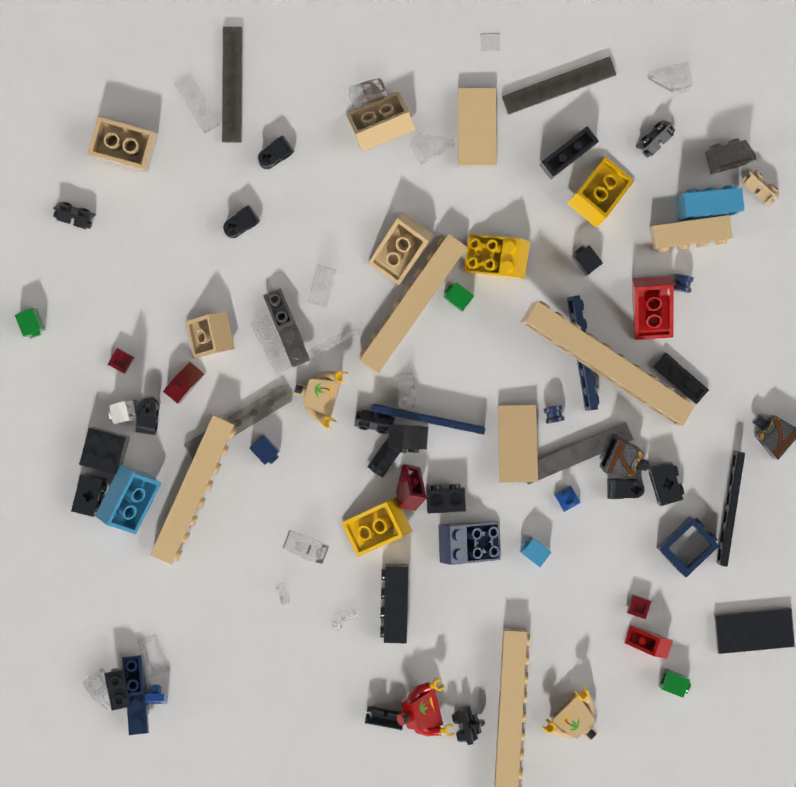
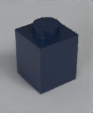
M265 434L249 448L264 465L268 462L272 464L279 458L277 454L280 450Z

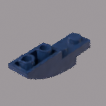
M142 655L122 657V667L131 707H127L129 735L149 733V704L145 702V694L148 693Z

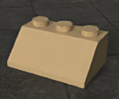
M399 92L346 113L362 152L415 130L410 112Z

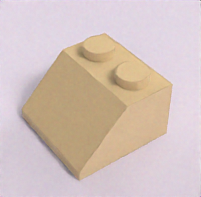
M227 312L208 314L186 321L194 358L235 349Z

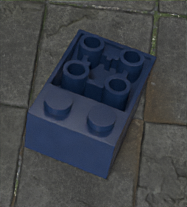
M499 522L438 525L440 563L456 565L501 560Z

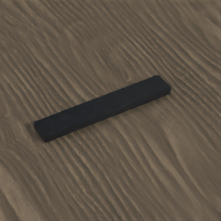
M733 452L716 561L717 564L728 567L745 452Z

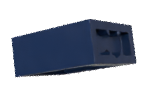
M690 516L657 547L664 557L685 578L719 547L716 543L718 539L710 531L707 533L703 529L705 525L697 517L693 519ZM693 526L710 545L686 567L669 547Z

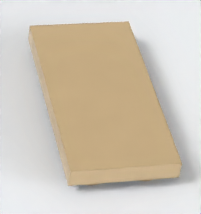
M458 88V166H497L496 88Z
M536 405L498 406L499 483L538 482Z

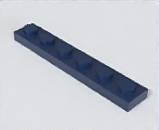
M580 295L568 297L570 321L581 326V330L586 333L587 321L583 317V300L580 299ZM577 360L585 411L597 410L599 396L595 391L596 378L590 368Z

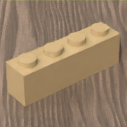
M730 215L650 227L653 250H658L659 253L669 252L670 248L677 247L678 250L689 249V245L696 244L697 248L706 247L709 242H715L716 245L726 244L727 240L733 238Z

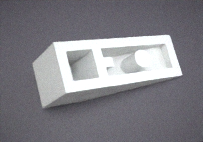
M135 400L109 405L108 416L110 421H113V424L136 420L138 417Z

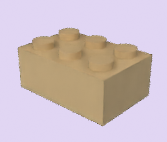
M97 117L88 155L96 159L148 172L158 135L153 131Z

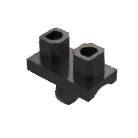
M470 705L464 706L461 710L452 714L453 723H462L463 729L456 732L458 742H467V745L474 744L473 741L478 739L477 734L482 733L481 726L485 725V720L478 719L477 714L472 715Z

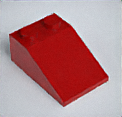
M671 276L632 278L635 340L673 338L674 284Z

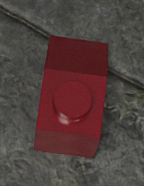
M189 362L172 379L163 392L177 404H180L205 374Z
M407 464L402 466L396 489L398 506L401 509L416 511L427 499L420 467Z

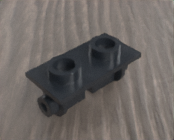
M665 120L658 122L648 135L640 139V143L636 148L644 150L642 153L647 158L649 156L652 157L661 148L658 141L660 140L662 144H665L674 135L675 129L671 126L672 122Z
M59 202L53 207L55 210L53 217L56 220L70 224L73 218V226L85 230L87 228L91 229L93 222L90 220L96 216L89 209L76 208L68 202Z
M357 410L354 426L361 430L371 429L376 430L380 434L389 433V424H394L395 418L391 417V415L378 413L377 419H374L373 411Z
M387 438L367 467L383 478L400 453L395 452V448H388Z
M114 668L111 669V672L104 673L111 710L131 707L124 670Z
M374 705L367 706L365 724L402 730L403 725L401 726L397 721V715L401 714L402 711L377 708Z

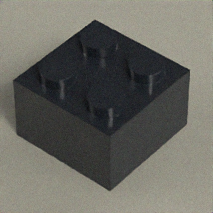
M89 427L79 465L116 475L120 465H123L130 436L96 427Z

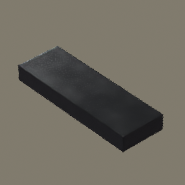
M666 352L653 366L655 370L694 404H698L709 391L708 388Z

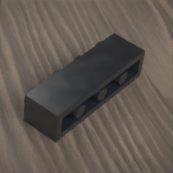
M385 564V569H381V580H385V588H381V599H385V605L381 607L380 618L384 619V626H380V638H384V643L407 644L408 564Z

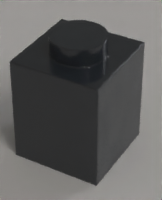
M582 245L574 251L576 255L572 259L585 276L603 264L590 245L586 248Z

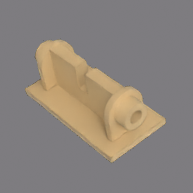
M750 169V176L745 175L741 179L744 182L743 185L752 193L757 188L760 189L756 197L765 205L768 204L770 206L775 201L773 197L779 198L778 188L772 183L768 185L763 180L765 177L758 170L754 172Z

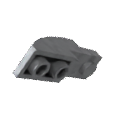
M279 288L263 295L291 366L296 367L310 361L305 344L282 289Z

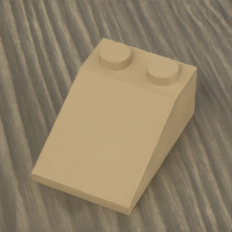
M403 213L396 219L368 263L397 285H400L435 235Z

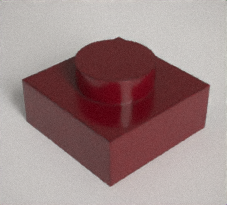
M116 348L107 365L126 374L135 357Z
M632 594L627 613L646 619L652 601Z

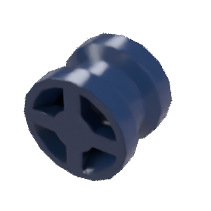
M675 274L674 290L691 293L692 289L690 286L694 281V277Z
M562 405L543 409L547 415L546 424L565 420L561 412L563 409Z

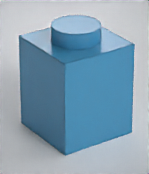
M533 537L530 539L526 538L520 546L522 548L520 552L539 567L543 565L552 553Z

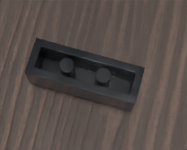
M587 126L544 159L539 166L552 180L593 148L599 140Z

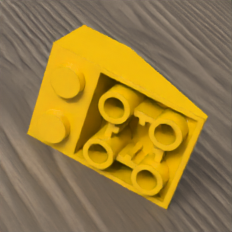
M469 234L464 272L525 280L530 242L522 238Z

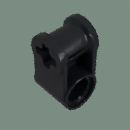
M284 135L278 137L258 154L259 165L263 169L273 168L295 152ZM263 157H270V163L263 162Z
M247 205L224 223L223 230L229 238H237L256 226L261 220L251 206ZM229 225L237 226L235 233L232 231L228 232L230 230Z
M150 397L140 402L135 428L136 433L156 435L160 408L157 399ZM149 402L150 405L153 406V409L149 410V408L146 407V404H148Z
M607 479L608 499L639 498L644 494V485L637 479ZM634 484L640 487L636 490V493L630 489L634 487Z

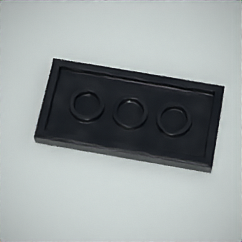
M791 608L714 615L718 654L795 647Z

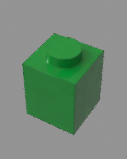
M457 282L454 285L450 283L443 292L446 294L444 299L461 312L464 311L474 297L473 294Z
M35 308L14 315L23 337L33 339L40 336V332L45 330L38 310Z
M665 668L659 687L664 691L684 698L685 693L688 694L691 688V683L687 676Z

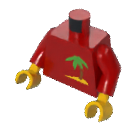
M435 677L432 683L426 682L413 687L407 699L401 704L403 713L397 715V721L401 726L406 724L408 729H413L417 734L427 737L441 736L442 733L449 737L455 735V733H447L448 727H454L452 724H446L444 728H441L443 721L435 689L441 691L445 688L444 684L436 686L437 682L442 681L440 677Z

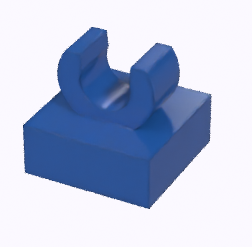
M571 485L554 494L563 512L581 503Z
M160 684L152 685V694H145V702L147 704H167L168 696L165 693L161 694L162 686Z

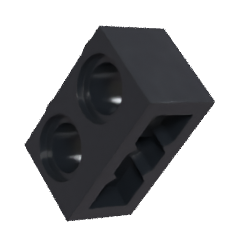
M449 484V488H441V485H431L430 489H426L427 514L466 512L465 488L460 487V484ZM459 493L461 496L460 501L457 503L451 502V494ZM439 494L442 500L440 503L434 504L431 502V496Z

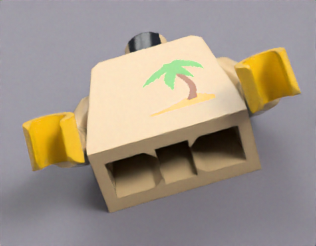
M327 370L315 374L313 379H309L308 385L296 383L294 394L304 396L303 405H305V411L313 420L330 430L333 429L329 426L330 421L336 422V419L331 417L340 384L347 383L342 378L343 374H348L346 371Z
M582 685L583 690L581 692L575 690L550 716L552 722L548 718L546 719L548 725L546 727L541 726L546 733H552L565 738L574 737L575 739L584 734L589 740L596 736L597 731L591 726L596 721L594 718L596 713L594 701L584 685Z

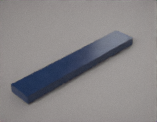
M372 404L371 409L373 412L482 435L485 434L486 429L479 425L379 404Z

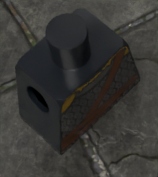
M758 414L752 421L759 428L754 435L755 438L773 459L779 460L796 440V427L775 415H771L766 420L761 414Z
M613 433L599 466L605 473L633 477L637 469L643 471L648 469L649 460L642 458L644 452L638 446Z

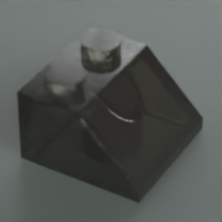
M739 138L728 141V145L721 146V143L709 147L710 150L705 152L711 175L748 165L757 159L747 140L740 141Z

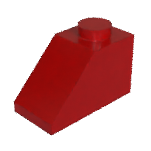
M631 625L625 640V644L654 657L665 659L668 658L673 643L671 639Z

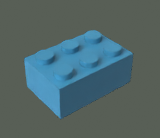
M727 185L720 190H717V187H708L705 190H701V192H697V189L685 190V192H682V195L677 197L679 221L731 216L745 211L742 187L736 188V185Z
M121 464L95 516L108 526L136 534L162 483L150 474Z

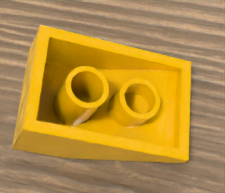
M605 156L573 194L567 204L594 227H598L609 216L634 180Z
M397 497L341 522L357 557L413 532L403 509L398 506Z

